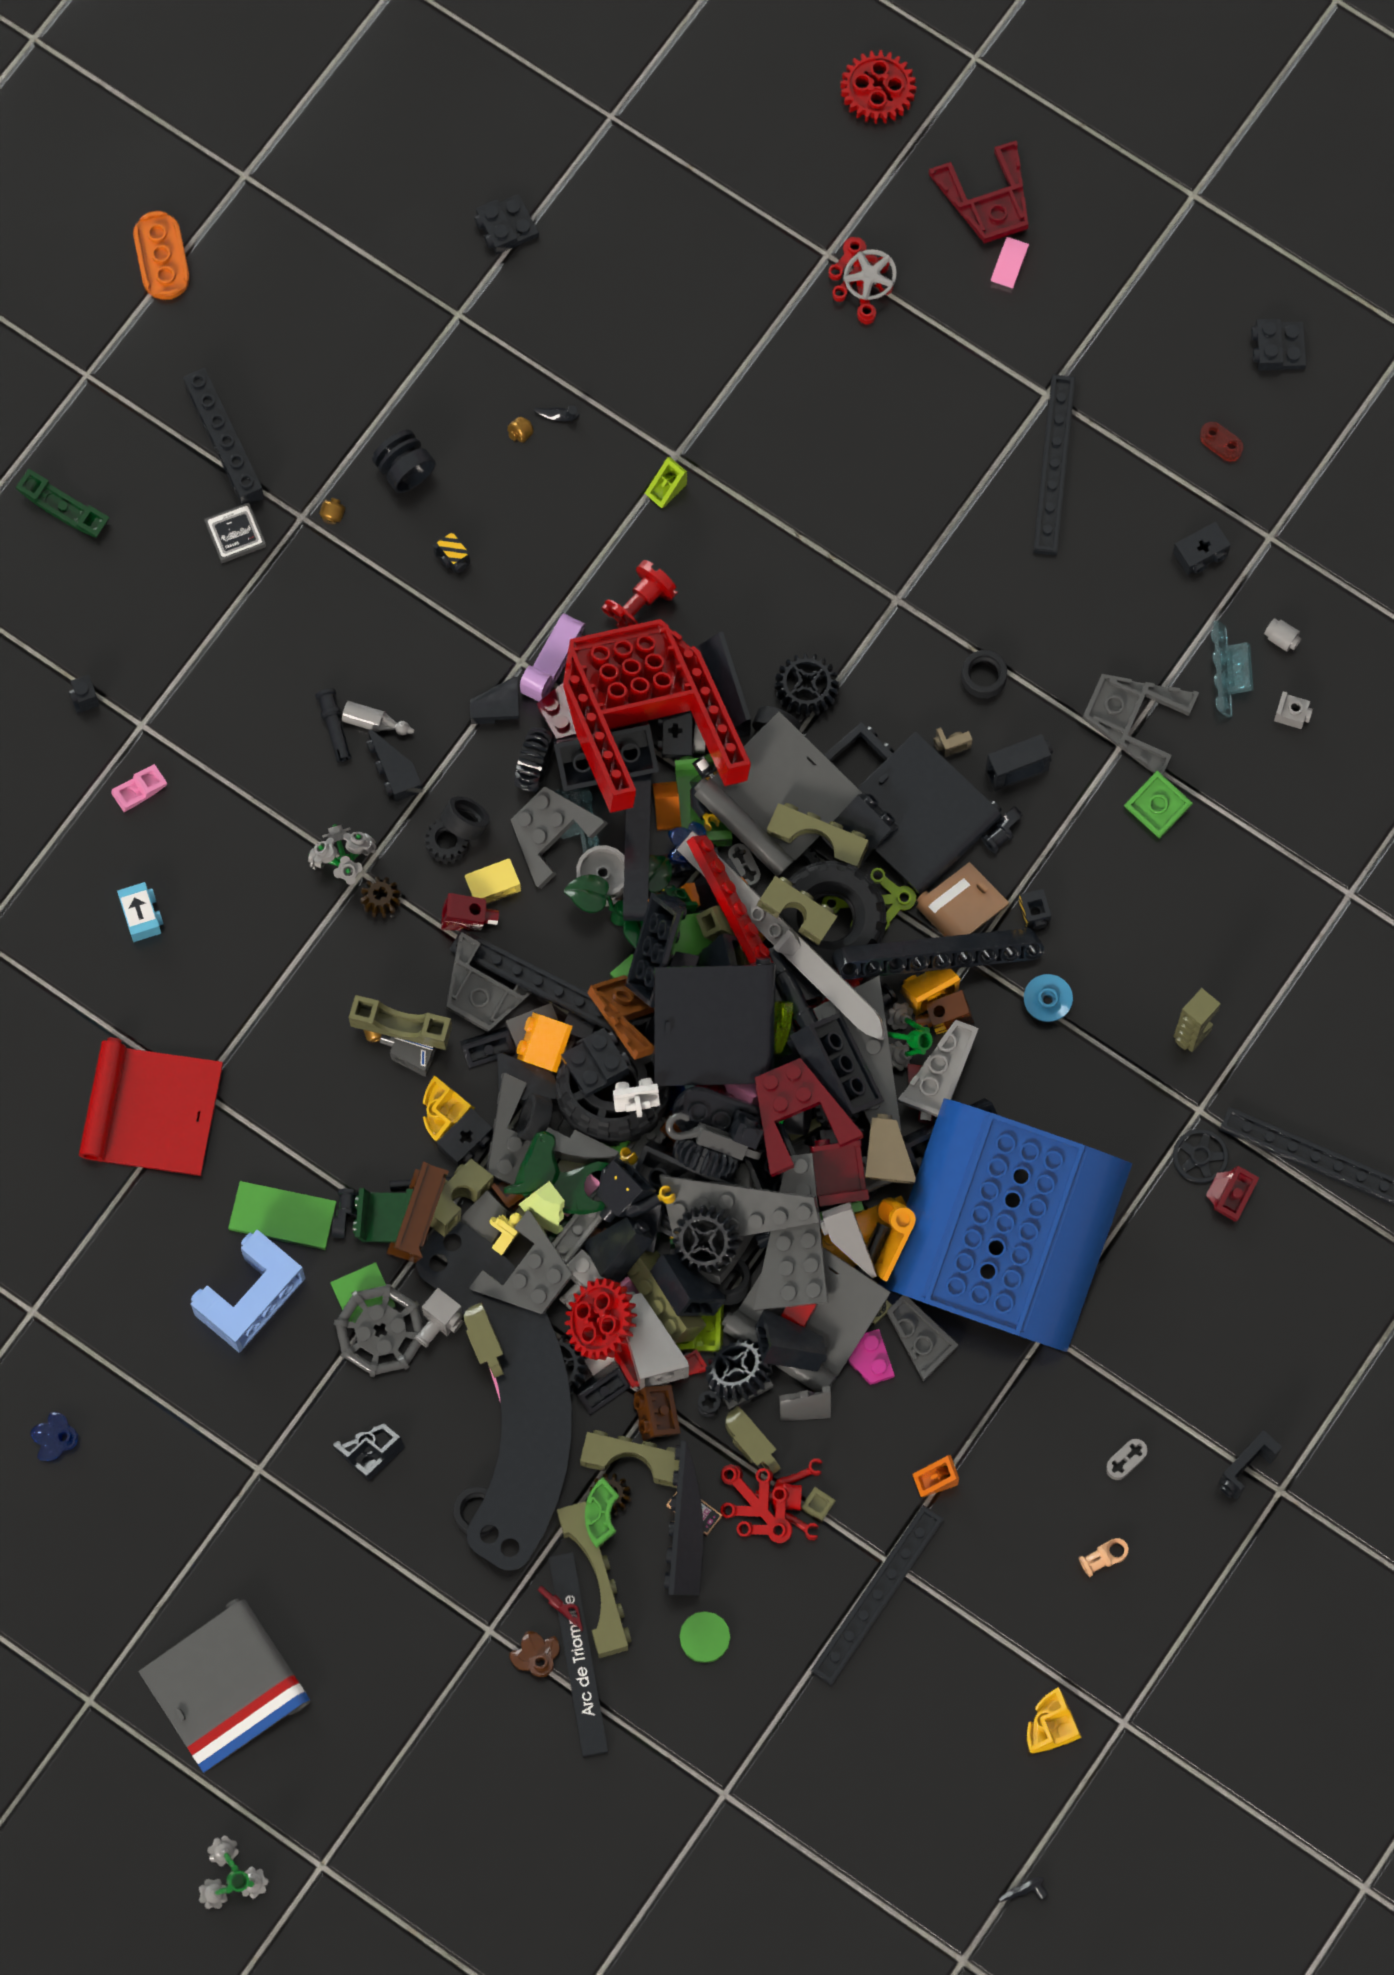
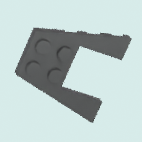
M1102 674L1082 719L1153 774L1158 770L1163 775L1172 755L1128 736L1144 697L1189 716L1199 692L1180 690L1181 688L1171 686L1169 688L1149 682H1135L1128 678Z
M502 1073L501 1088L497 1099L496 1119H494L493 1124L494 1132L492 1142L490 1143L486 1170L494 1178L512 1185L515 1184L519 1166L531 1141L518 1138L517 1132L508 1129V1125L527 1083L507 1073ZM562 1117L557 1132L570 1138L574 1131L570 1128L566 1119Z

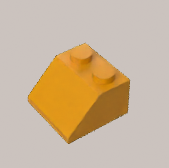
M952 969L925 971V973L918 977L912 975L905 979L901 987V993L909 1007L913 1009L916 1017L927 1011V1003L958 992L960 978Z
M533 1012L532 1016H529L525 1023V1037L517 1046V1059L557 1073L562 1059L561 1054L564 1053L573 1026Z

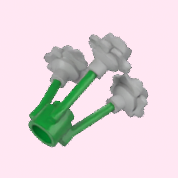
M907 1002L902 1004L894 1003L893 1007L888 1010L889 1017L887 1023L891 1025L893 1030L899 1028L906 1029L907 1024L915 1028L908 1035L888 1032V1037L907 1040L908 1045H903L900 1041H896L895 1044L889 1045L892 1067H895L898 1071L908 1067L912 1055H924L926 1050L931 1047L933 1041L930 1028L923 1027L912 1020L913 1009L909 1007Z
M226 1835L222 1836L221 1840L215 1838L213 1844L208 1848V1853L211 1854L209 1856L210 1861L217 1862L219 1866H224L226 1862L232 1871L227 1876V1886L221 1885L220 1879H206L204 1885L199 1887V1901L205 1903L206 1909L212 1907L221 1908L222 1903L228 1900L226 1893H231L233 1890L242 1892V1895L245 1897L250 1895L254 1899L259 1894L266 1892L265 1885L269 1882L265 1878L262 1869L256 1870L254 1867H250L245 1872L238 1869V1866L233 1861L234 1857L239 1853L238 1849L235 1848L237 1842L230 1840Z

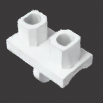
M651 1078L641 1079L639 1087L629 1088V1083L618 1082L615 1085V1090H613L615 1112L636 1111L638 1118L642 1117V1109L660 1106L658 1085L654 1084Z

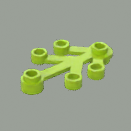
M875 868L871 871L870 878L875 884L880 883L891 893L882 895L885 905L892 904L886 912V931L889 928L890 922L900 910H909L914 906L916 894L908 886L898 887L885 876V872L881 868ZM875 872H880L882 874V878L880 880H876L873 877V874ZM907 894L909 900L906 902L901 901L900 895ZM825 896L821 905H827L828 900H834L836 906L831 908L834 910V914L838 913L841 908H850L844 900L835 896Z

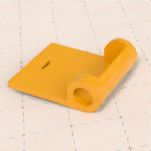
M894 1198L883 1199L877 1207L879 1218L889 1223V1228H891L874 1265L876 1275L885 1281L888 1280L916 1221L913 1211Z

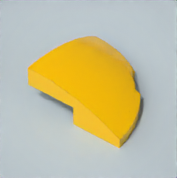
M434 1075L427 1086L423 1098V1104L427 1106V1117L424 1116L423 1120L428 1133L437 1142L471 1108L473 1110L475 1108Z
M1060 1688L1054 1689L1037 1704L1035 1709L1038 1713L1033 1723L1031 1721L1028 1723L1027 1742L1031 1754L1050 1750L1082 1738Z

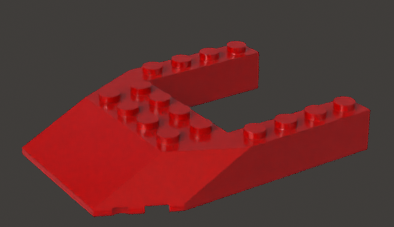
M661 619L570 639L563 687L577 738L610 813L633 808L636 788L611 734L610 729L691 711L724 786L748 780L751 762L701 652L696 647H690L682 640L683 637L676 631H672L669 625Z

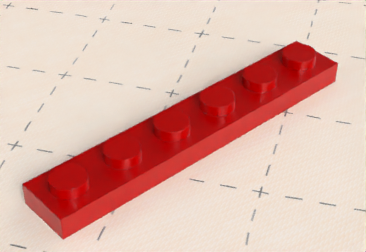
M707 835L693 836L686 842L750 965L756 962V958H770L769 950L763 944L758 935L757 927L752 923L747 914V908L741 902L734 883L730 881L723 862L718 858L714 850L712 841Z

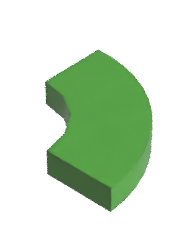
M604 1477L591 1490L585 1508L587 1533L596 1549L616 1533L611 1523L610 1514L619 1495Z

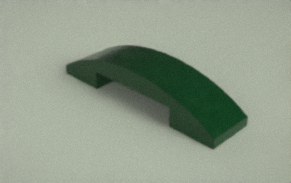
M29 468L16 486V490L37 506L71 527L97 538L110 517L89 505L87 507L49 484V480Z

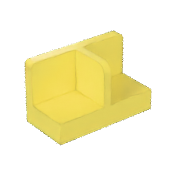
M505 859L465 875V880L472 897L486 899V904L521 891L519 879L510 859Z

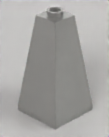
M627 1292V1294L633 1296L629 1302L636 1304L631 1310L632 1313L637 1314L631 1321L636 1324V1327H630L629 1331L632 1332L633 1337L627 1336L626 1339L640 1390L644 1387L657 1386L689 1377L688 1361L642 1293Z

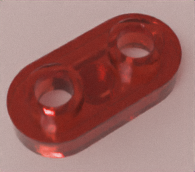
M1208 422L1203 425L1200 432V440L1206 447L1226 461H1235L1240 458L1243 451V443L1237 436L1216 422ZM1214 430L1217 434L1210 435L1209 431ZM1233 444L1236 448L1229 449L1227 445Z

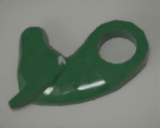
M547 1131L536 1133L519 1166L515 1184L505 1187L504 1193L522 1194L527 1198L550 1181L565 1201L563 1213L586 1215L602 1211L605 1204L602 1201L590 1199L584 1190V1183L591 1173L601 1171L609 1163L593 1161L576 1169L560 1172L554 1155L556 1147L555 1136Z

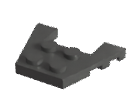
M545 786L511 819L534 883L540 889L556 875V872L542 855L575 822L592 839L608 824L602 818Z
M461 932L458 938L445 1008L489 1032L524 1001L531 992L517 985L512 990L471 967L469 963L481 943Z
M527 1210L514 1228L534 1243L532 1248L504 1285L485 1270H482L469 1288L544 1315L574 1274L558 1250L553 1246L547 1237L548 1235L535 1219L534 1214Z

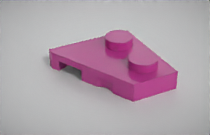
M877 1329L865 1333L848 1359V1363L855 1370H858L870 1385L894 1378L895 1375L880 1330Z

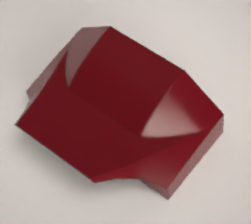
M1240 1166L1235 1167L1231 1171L1217 1172L1206 1196L1214 1204V1210L1236 1222L1259 1177Z

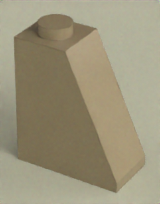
M877 1114V1118L872 1117L865 1179L915 1184L916 1177L897 1120H892L891 1115Z

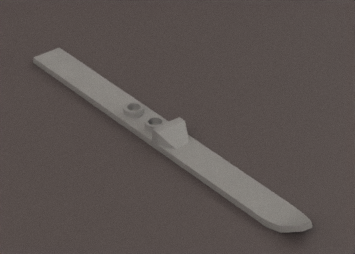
M692 831L677 850L704 876L686 842L691 837L698 836ZM718 856L725 866V871L730 881L734 883L741 902L745 904L747 914L752 923L774 945L773 948L777 952L782 953L859 1030L869 1036L883 1040L885 1030L882 1019L877 1011L780 916L775 918L758 907L757 903L761 897Z

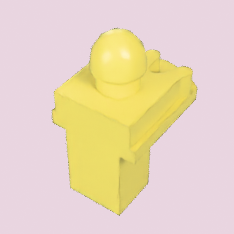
M513 1213L509 1217L510 1219L504 1215H499L498 1218L491 1217L489 1220L493 1227L502 1232L492 1247L500 1255L507 1251L519 1234V1231L514 1228L522 1218L519 1213Z

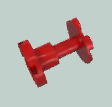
M643 560L636 567V572L641 581L632 589L634 595L623 607L610 599H607L601 607L606 615L613 617L618 622L616 624L618 628L639 624L633 616L644 605L650 606L659 596L664 600L671 601L678 594V591H675L677 587L671 578L660 568L658 571L652 569L653 563Z

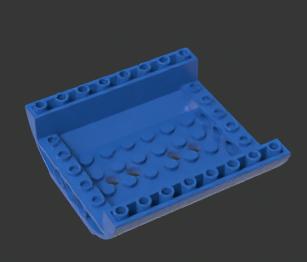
M944 1098L906 1205L915 1214V1225L888 1280L881 1279L879 1284L890 1291L1067 1352L1132 1163L994 1113ZM1019 1169L1026 1170L1029 1176L1027 1182L1019 1184L1014 1180V1173ZM1016 1193L1019 1195L1020 1203L1017 1207L1011 1208L1007 1206L1005 1199L1008 1194ZM998 1240L1002 1242L1004 1249L1001 1254L993 1255L990 1253L989 1244L992 1241ZM985 1264H990L995 1268V1275L991 1279L983 1278L980 1273L982 1266Z

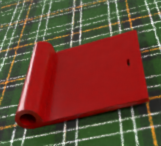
M108 1037L106 1041H102L79 1156L100 1162L201 1176L223 1062L129 1049L122 1044V1040Z

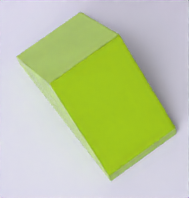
M667 457L645 491V494L658 506L664 508L687 485V471L671 457Z

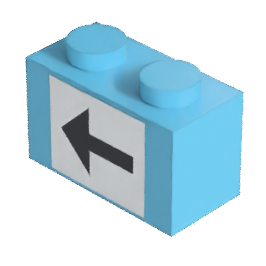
M143 882L118 890V896L133 942L161 934L159 926L163 925L160 911L154 912L152 903H156L153 889L147 890L146 883Z

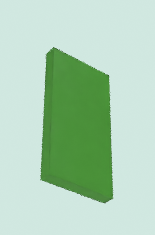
M240 1181L228 1229L245 1234H253L256 1230H259L269 1239L326 1250L337 1201Z

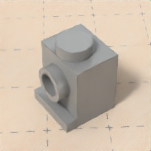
M1283 691L1274 721L1302 729L1304 722L1309 723L1313 711L1312 708H1308L1310 701L1288 695L1287 692ZM1291 707L1298 709L1299 711H1293Z

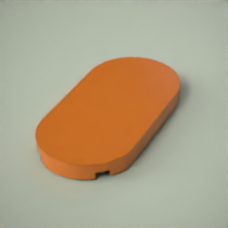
M152 211L146 213L140 218L133 231L143 285L146 291L155 298L162 300L173 299L180 296L186 290L190 279L180 227L177 220L165 212Z

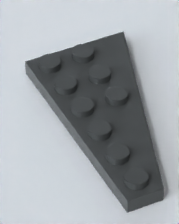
M877 976L853 989L881 1017L885 1030L883 1040L869 1036L859 1030L830 1000L813 1008L818 1020L841 1012L884 1099V1102L864 1111L870 1124L872 1117L877 1118V1114H887L892 1116V1120H897L901 1131L880 976Z
M813 1154L790 1156L794 1168L784 1172L780 1192L816 1196L819 1209ZM820 1222L771 1231L753 1311L829 1303Z
M665 1174L660 1175L661 1185L669 1186L671 1189L664 1196L667 1197L671 1194L676 1196L673 1203L666 1204L673 1239L679 1237L673 1233V1230L679 1227L676 1222L678 1219H683L682 1214L686 1211L690 1213V1209L694 1206L699 1210L703 1204L706 1205L707 1210L712 1205H715L716 1213L724 1209V1218L731 1215L730 1225L738 1224L733 1233H739L740 1237L821 1221L816 1196L776 1192L762 1188H748L747 1186L714 1181H699L686 1177H671ZM698 1220L699 1223H703L707 1227L716 1225L707 1220ZM689 1228L688 1235L692 1246L695 1243V1237L691 1233L693 1230ZM722 1231L718 1233V1240H724ZM711 1232L709 1235L706 1234L699 1244L707 1242L714 1232ZM675 1244V1248L680 1246V1244Z

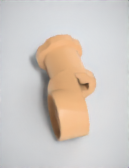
M1111 1539L1097 1547V1551L1086 1557L1080 1556L1079 1561L1088 1577H1091L1093 1572L1102 1567H1109L1125 1560L1128 1555V1545L1122 1539ZM1113 1544L1122 1545L1124 1548L1123 1555L1120 1557L1112 1556L1109 1551L1110 1547Z

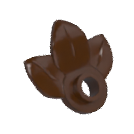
M527 1631L522 1638V1649L510 1652V1659L519 1670H530L534 1676L546 1677L554 1668L553 1660L560 1651L559 1642L555 1636L549 1637L544 1641L538 1633ZM545 1661L543 1666H537L538 1662Z

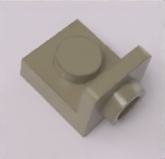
M942 728L936 729V737L933 738L937 751H942L944 758L972 747V737L969 731L965 733L956 732L950 735L949 739H946Z

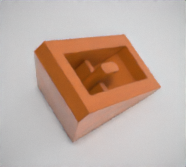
M677 782L653 783L657 831L681 829Z
M947 1455L913 1473L921 1497L958 1486L959 1476L951 1455Z

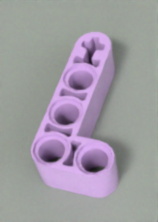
M564 613L561 615L533 667L529 665L521 678L520 690L522 694L539 702L551 692L566 664L570 639L581 637L585 623Z

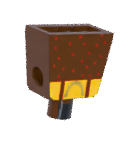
M962 990L927 1003L928 1013L915 1017L916 1023L923 1027H933L936 1034L947 1032L955 1020L969 1025L974 1024L967 999Z

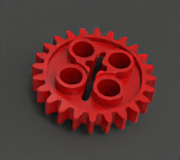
M882 50L879 51L878 56H875L873 51H870V57L867 58L862 53L861 61L854 58L853 66L847 65V72L842 74L841 97H845L844 105L851 104L849 107L850 113L857 110V118L865 115V122H868L870 117L874 118V123L877 124L879 118H882L883 122L887 123V117L889 116L895 121L896 113L903 116L904 108L910 109V102H914V93H916V86H914L916 78L911 77L912 69L906 70L907 62L899 64L900 56L893 60L891 59V52L884 57ZM882 70L885 73L876 74L874 71ZM865 84L867 87L859 88L857 85ZM892 86H897V87H899L900 89H899V90H892V89H890V87H892ZM880 100L882 103L874 104L872 101Z
M596 1278L595 1282L587 1281V1287L580 1286L581 1294H573L576 1299L575 1303H568L572 1307V1311L566 1312V1315L570 1316V1320L565 1322V1325L570 1326L566 1335L573 1336L569 1343L576 1345L574 1350L581 1352V1356L594 1360H606L607 1357L614 1358V1352H622L621 1344L628 1346L627 1336L633 1337L632 1332L629 1330L630 1327H636V1324L631 1322L632 1318L637 1316L636 1313L631 1312L636 1304L629 1302L633 1296L626 1293L627 1288L622 1287L620 1282L606 1278L604 1280Z

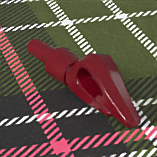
M541 1585L538 1591L549 1600L548 1603L583 1631L578 1606L573 1603L564 1604L556 1594L553 1596ZM569 1609H575L577 1618L572 1617Z

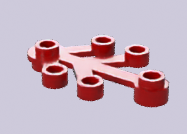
M851 237L844 242V255L837 264L829 267L828 275L832 280L841 279L843 270L851 258L859 251L866 250V243L861 238ZM857 245L859 249L853 250L851 246ZM875 255L865 256L871 265L876 264L883 258H878ZM859 260L854 262L853 270L849 275L862 271ZM889 262L886 264V267L881 269L880 273L888 271ZM838 270L840 273L838 275L832 274V271ZM862 280L849 282L851 287L856 282L858 293L863 295L864 282ZM845 281L833 289L832 296L837 302H842L846 299L849 290L846 287ZM877 283L874 285L880 292L885 290L882 288L883 284ZM893 287L885 295L890 294L893 291ZM837 291H842L844 295L837 296L835 293ZM859 298L860 306L857 311V318L863 324H871L876 318V308L870 304L869 300ZM864 309H869V310L871 311V313H870V314H864V313H863V310H864Z
M726 1465L721 1471L723 1482L733 1485L751 1506H736L733 1503H724L720 1508L722 1516L725 1518H733L734 1516L762 1517L768 1525H752L748 1521H742L737 1525V1533L744 1537L751 1534L768 1535L776 1543L788 1541L793 1532L791 1523L786 1520V1500L789 1498V1491L785 1487H776L773 1490L772 1497L776 1501V1513L774 1516L769 1510L770 1481L773 1478L771 1470L761 1468L756 1472V1479L759 1482L758 1498L742 1480V1469L737 1465ZM729 1470H732L734 1473L732 1479H728L727 1472ZM763 1471H766L768 1474V1477L765 1481H763L761 1478V1473ZM779 1490L784 1492L782 1499H779L777 1496ZM727 1506L732 1507V1513L730 1515L726 1514L725 1510ZM744 1524H746L749 1528L746 1534L742 1532V1526ZM779 1525L783 1529L781 1535L776 1533V1528Z

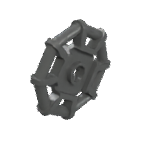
M387 1283L385 1286L358 1292L356 1290L353 1291L348 1303L337 1320H334L333 1324L336 1325L342 1359L349 1360L368 1372L371 1377L399 1369H408L411 1360L422 1345L415 1339V1336L423 1329L419 1302L413 1301ZM383 1296L382 1304L367 1307L364 1301ZM389 1297L406 1308L401 1313L387 1305ZM358 1305L363 1310L355 1323L348 1321ZM409 1314L411 1315L414 1332H406L403 1317ZM382 1323L385 1324L387 1334L385 1336L382 1334L379 1337L375 1336L376 1330L373 1327L375 1325L380 1326ZM347 1328L355 1330L357 1344L350 1346ZM405 1337L413 1339L402 1355L398 1348ZM362 1348L373 1355L372 1361H367L355 1352ZM393 1353L396 1358L394 1361L378 1364L379 1356Z

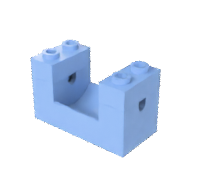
M256 1230L253 1234L249 1233L241 1242L243 1245L241 1251L244 1260L260 1272L262 1276L240 1301L232 1307L208 1285L203 1290L201 1288L197 1290L191 1298L193 1301L191 1307L194 1315L239 1353L305 1280L302 1266L259 1230Z

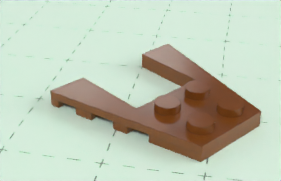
M623 975L591 985L588 995L633 1059L636 1060L651 1055L654 1051V1045L629 1020L654 1013V1008L648 1006L625 986L627 976Z

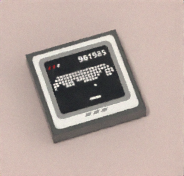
M249 503L204 519L221 563L266 547Z

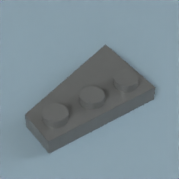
M902 1295L887 1310L888 1317L924 1382L958 1348V1344L907 1296Z

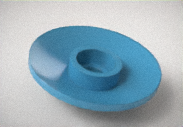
M1052 974L1035 977L1028 983L1024 992V1004L1027 1011L1034 1018L1044 1022H1053L1063 1018L1069 1012L1073 1002V994L1068 983L1059 976ZM1049 997L1052 999V1003L1045 1004L1043 999Z

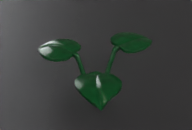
M649 855V891L657 893L669 884L672 876V866L670 861L664 856ZM588 874L574 879L566 886L564 893L577 907L585 912L596 913L604 909L607 900L609 904L608 909L612 911L610 915L611 921L617 926H623L626 939L636 948L643 921H623V900L616 902L615 905L613 904L611 896L607 895L609 884L605 879L597 875Z

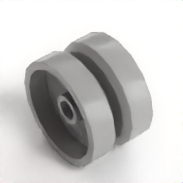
M607 845L588 849L579 858L576 866L577 878L593 874L605 879L609 884L607 895L611 896L613 904L623 898L625 855L618 849Z

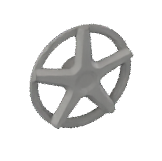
M859 251L851 258L845 268L844 281L846 287L854 296L860 299L873 300L880 298L893 287L897 275L896 266L891 257L882 251ZM879 255L883 258L876 264L870 265L865 256ZM859 260L862 271L849 275L852 265L855 261ZM888 262L892 267V280L880 274L881 269ZM862 280L864 282L863 295L855 292L849 282ZM880 283L888 286L880 294L870 296L872 285Z

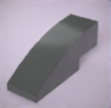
M549 1127L546 1130L556 1138L555 1158L583 1164L593 1161L610 1163L616 1157L620 1158L619 1151L577 1130H574L570 1138Z

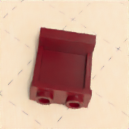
M830 1139L816 1140L815 1145L809 1146L810 1153L814 1156L819 1206L869 1200L860 1147L861 1140L841 1148L838 1142L830 1143Z

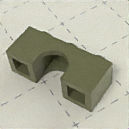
M775 876L759 899L757 906L775 918H778L786 908L798 909L804 918L798 933L819 946L837 918L834 910L825 904L819 905L813 901L814 898L805 891L799 892L792 887L793 884L786 878Z
M472 1159L465 1165L461 1164L456 1169L454 1176L449 1181H445L430 1226L445 1237L461 1221V1208L453 1201L460 1197H466L476 1202L487 1190H491L494 1176Z

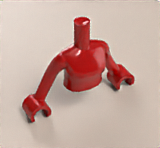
M820 1459L811 1460L809 1467L798 1473L776 1480L772 1491H770L769 1498L775 1513L776 1501L772 1497V1492L776 1487H785L789 1491V1498L786 1500V1511L801 1510L802 1485H791V1483L797 1482L811 1474L819 1476L822 1471L813 1470L812 1465L822 1464ZM779 1490L777 1493L779 1499L784 1497L782 1490ZM756 1491V1496H757L758 1498H759V1491ZM786 1512V1520L803 1530L807 1539L816 1540L818 1538L817 1535H810L808 1533L810 1528H818L817 1524H806L799 1518Z

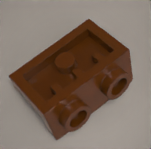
M671 1385L644 1387L634 1393V1407L638 1413V1428L642 1434L643 1441H649L656 1437L677 1436L681 1433Z

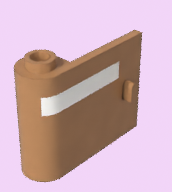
M970 862L930 893L928 891L923 892L916 900L918 902L916 908L944 937L974 934L978 928L1009 905V902Z

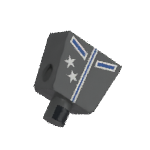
M381 1035L380 1043L392 1047L390 1056L393 1061L422 1076H427L436 1051L435 1047Z

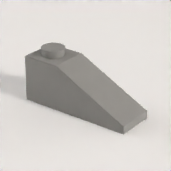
M848 1202L823 1211V1220L820 1221L823 1234H829L831 1242L871 1278L876 1277L874 1264L851 1203Z

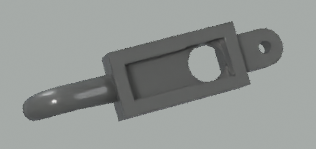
M685 1113L673 1114L666 1121V1132L674 1140L694 1138L698 1145L743 1160L744 1156L759 1160L762 1154L757 1148L753 1149L734 1142L728 1132L701 1122L693 1129L676 1132L673 1128L675 1121L679 1119L684 1121L690 1120V1117Z

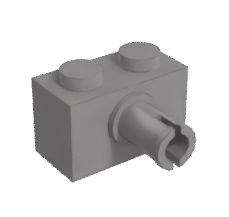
M583 1250L567 1264L574 1274L571 1280L575 1284L559 1298L564 1305L567 1304L566 1307L570 1310L572 1307L568 1303H575L576 1299L573 1294H581L580 1286L587 1287V1281L595 1282L596 1278L604 1280L597 1271L591 1257Z
M437 1288L422 1306L424 1318L428 1322L418 1335L415 1336V1339L423 1346L428 1347V1344L439 1331L446 1336L451 1331L455 1333L463 1324L461 1320L463 1318L461 1305Z

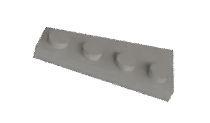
M955 1020L935 1050L924 1062L922 1068L911 1080L906 1090L900 1095L897 1102L937 1117L943 1099L951 1100L979 1028Z

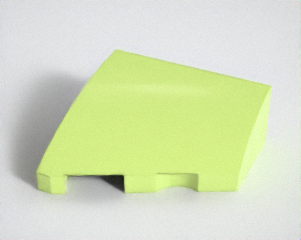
M549 1181L519 1205L525 1212L527 1210L531 1211L539 1225L555 1234L563 1231V1227L559 1222L564 1219L563 1208L565 1201Z

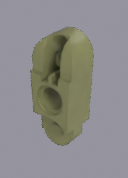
M482 1302L465 1311L464 1321L468 1328L466 1332L479 1363L487 1362L494 1378L504 1374L497 1358L503 1355V1350Z
M736 1406L727 1413L725 1429L733 1439L732 1443L751 1464L755 1463L758 1466L761 1463L764 1468L771 1470L773 1475L781 1468L771 1455L776 1451V1448L745 1412Z

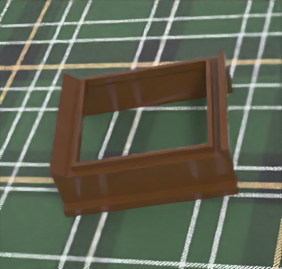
M422 1162L420 1170H414L408 1188L413 1189L396 1241L390 1242L386 1254L413 1263L423 1258L420 1249L424 1245L446 1181L444 1177L448 1175L449 1171L426 1162Z

